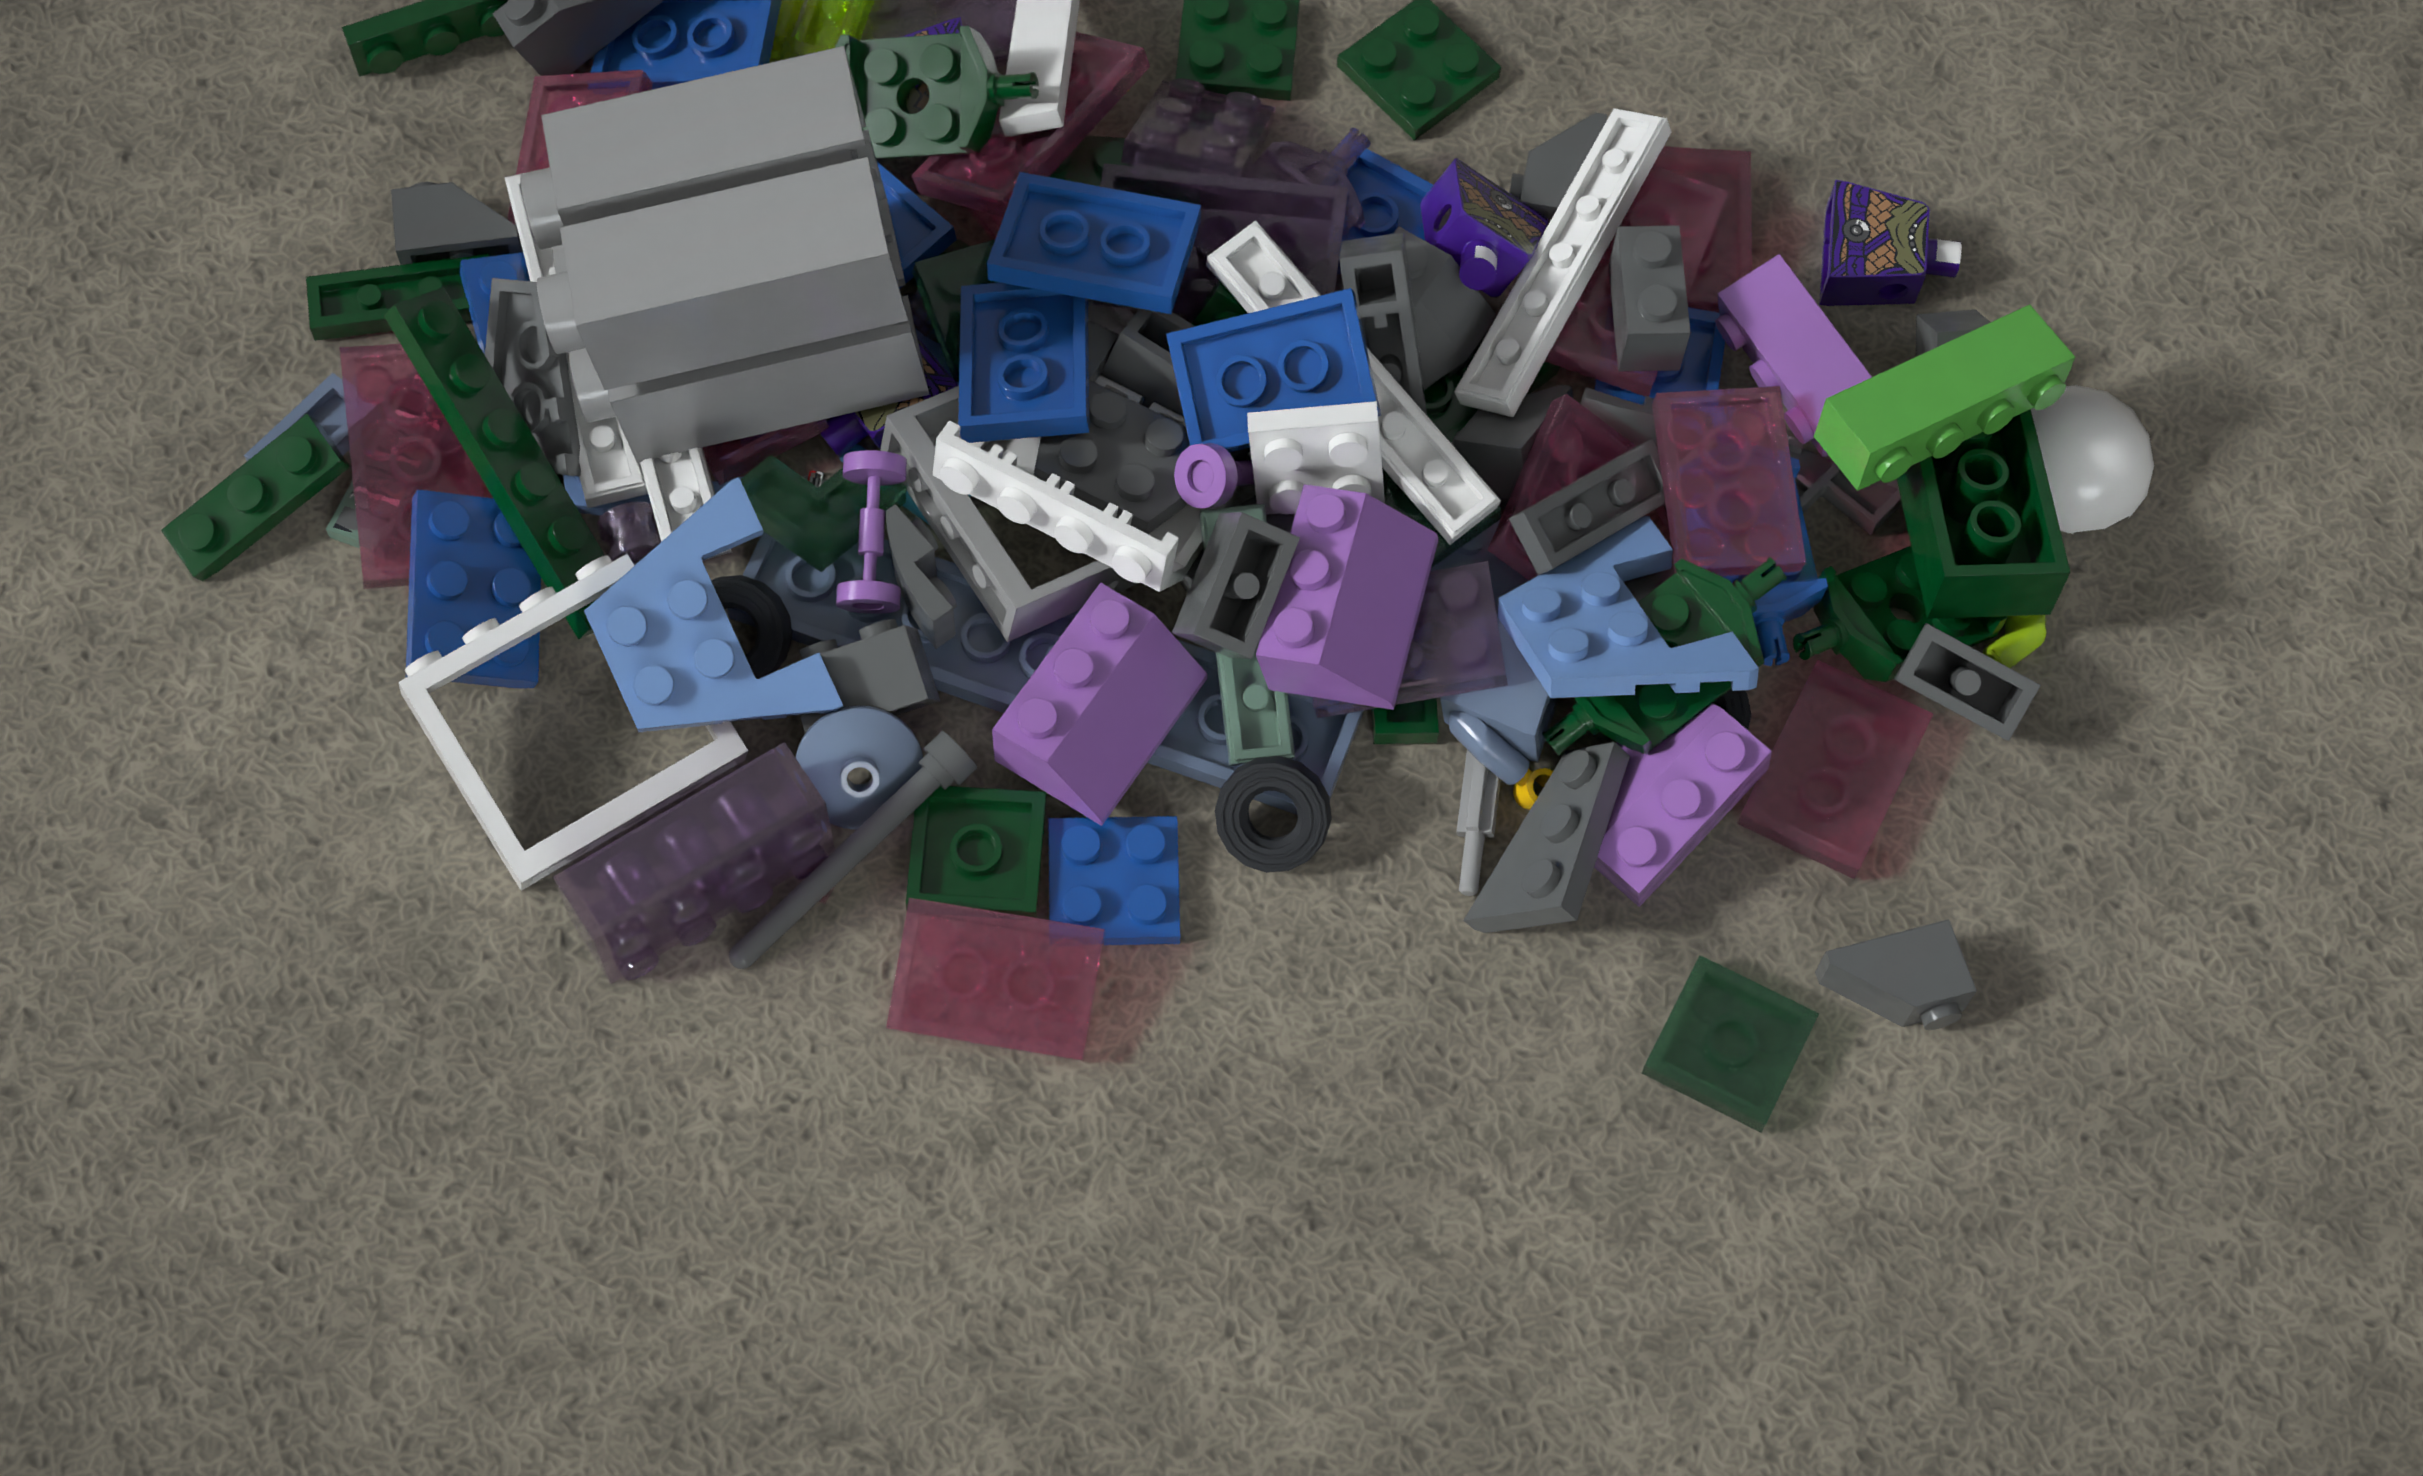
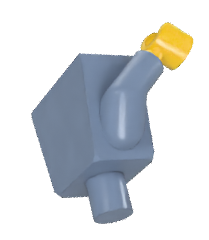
M1498 614L1487 617L1485 620H1470L1464 624L1455 652L1428 645L1421 646L1415 661L1413 680L1414 682L1443 688L1440 701L1444 722L1449 725L1450 732L1482 765L1507 785L1514 784L1513 796L1516 803L1522 808L1530 810L1538 798L1533 790L1534 781L1544 787L1553 771L1547 768L1531 771L1529 769V761L1537 763L1539 761L1545 743V738L1541 733L1549 729L1559 698L1549 697L1502 625Z

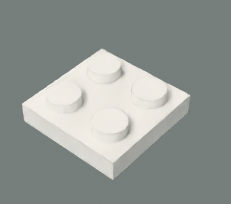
M1377 401L1247 413L1257 504H1265L1266 515L1296 513L1304 484L1367 493L1385 504Z

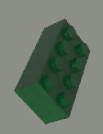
M2030 409L2013 417L1999 431L1992 434L1981 432L1962 441L1950 454L1942 458H1934L1933 456L1910 466L1902 476L1897 478L1927 619L2051 615L2071 572Z

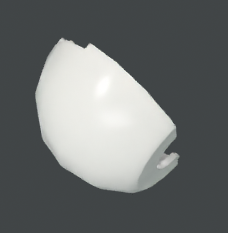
M2078 385L2067 386L2063 395L2046 409L2037 411L2032 408V416L2060 531L2074 534V532L2106 529L2128 516L2130 518L2147 496L2154 469L2149 434L2133 409L2107 391Z

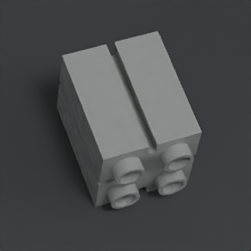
M844 46L541 115L550 168L521 174L520 183L526 214L537 246L540 250L553 247V261L556 274L537 278V292L545 328L555 353L558 355L569 352L573 382L586 421L589 423L616 416L636 462L930 395L908 295L902 296L899 289L900 286H905L906 283L887 195L868 129H862V127H866L865 118Z

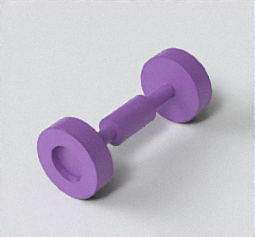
M1215 443L1189 446L1181 453L1175 466L1174 477L1178 493L1187 504L1195 508L1219 507L1232 497L1236 486L1255 485L1252 460L1234 461L1231 454L1224 447Z
M861 450L847 453L843 457V478L868 486L867 507L860 509L858 554L864 556L863 580L846 581L837 585L836 606L840 609L866 614L891 613L900 609L901 588L891 583L876 581L877 557L883 556L885 510L879 508L880 486L895 485L906 480L907 459L899 454L877 450Z

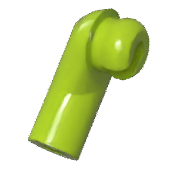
M2046 615L2007 616L2005 634L1984 648L1983 654L2008 668H2012L2039 648L2045 641L2047 633Z

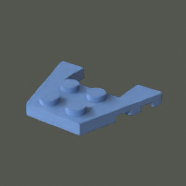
M739 477L729 481L584 610L639 732L723 724V722L759 718L763 720L787 718L789 715L809 713L827 714L843 708L842 701L820 653H816L767 676L756 679L703 564L704 560L764 534Z
M1649 516L1641 517L1556 568L1538 575L1499 598V620L1550 698L1635 695V685L1669 684L1675 693L1700 692V682L1732 681V691L1750 690L1757 688L1759 668L1733 632L1670 648L1624 584V581L1671 569L1673 549Z

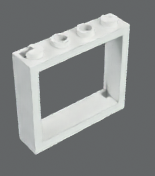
M628 554L613 562L608 555L593 560L576 572L575 575L579 580L558 593L555 592L553 587H547L536 592L519 605L522 611L519 615L501 625L496 618L477 625L462 637L465 645L442 657L438 650L420 657L405 668L408 677L398 682L401 695L521 891L745 761L748 749L730 721L723 722V724L707 725L706 728L713 737V742L524 851L429 693L598 599L635 566Z

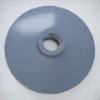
M871 706L843 707L818 719L804 734L796 752L795 779L803 800L815 814L833 825L857 830L922 768L918 762L923 758V752L913 731L894 714ZM862 767L869 770L872 777L865 784H854L847 777L849 772L854 768Z

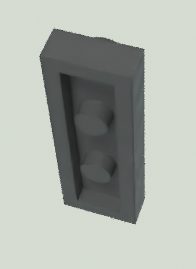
M1651 439L1512 516L1509 520L1537 574L1540 575L1556 568L1676 498L1681 493L1654 440Z

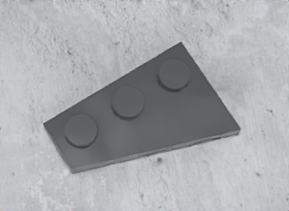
M492 278L485 356L555 473L581 476L579 464L580 443L566 353L557 355L550 343L541 313L537 282Z
M1615 742L1565 751L1463 921L1474 930L1483 933L1577 921L1630 755Z

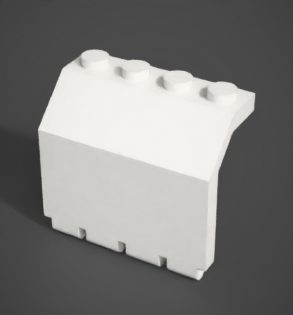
M1099 375L1095 383L1132 401L1143 404V396L1102 375ZM1155 402L1150 406L1149 409L1186 426L1183 416ZM949 420L936 438L933 476L942 480L948 488L959 494H970L999 509L1009 520L1019 524H1028L1055 538L1069 551L1085 553L1112 567L1122 578L1134 583L1141 582L1159 592L1182 581L1202 551L1200 511L1230 507L1243 487L1236 486L1232 497L1219 507L1195 508L1188 504L1148 535L1131 526L1132 513L1124 510L1117 519L1118 506L1109 502L1105 510L1101 511L1073 496L1075 484L1066 480L1061 489H1059L1061 477L1054 473L1050 475L1046 482L1033 476L1041 437L968 443L959 438L961 426Z

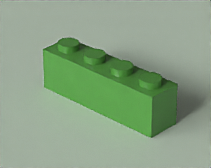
M2029 304L1826 398L1814 438L1857 491L1880 480L1888 483L1902 476L1910 466L1931 456L1942 458L1954 451L1962 441L1981 432L1985 434L1995 433L2019 414L2032 408L2037 411L2043 410L2054 404L2066 389L2065 381L2075 356Z

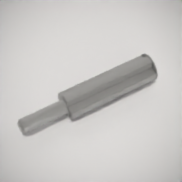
M1468 750L1466 753L1456 833L1459 837H1465L1459 891L1465 896H1473L1478 893L1485 837L1494 838L1501 779L1482 765Z

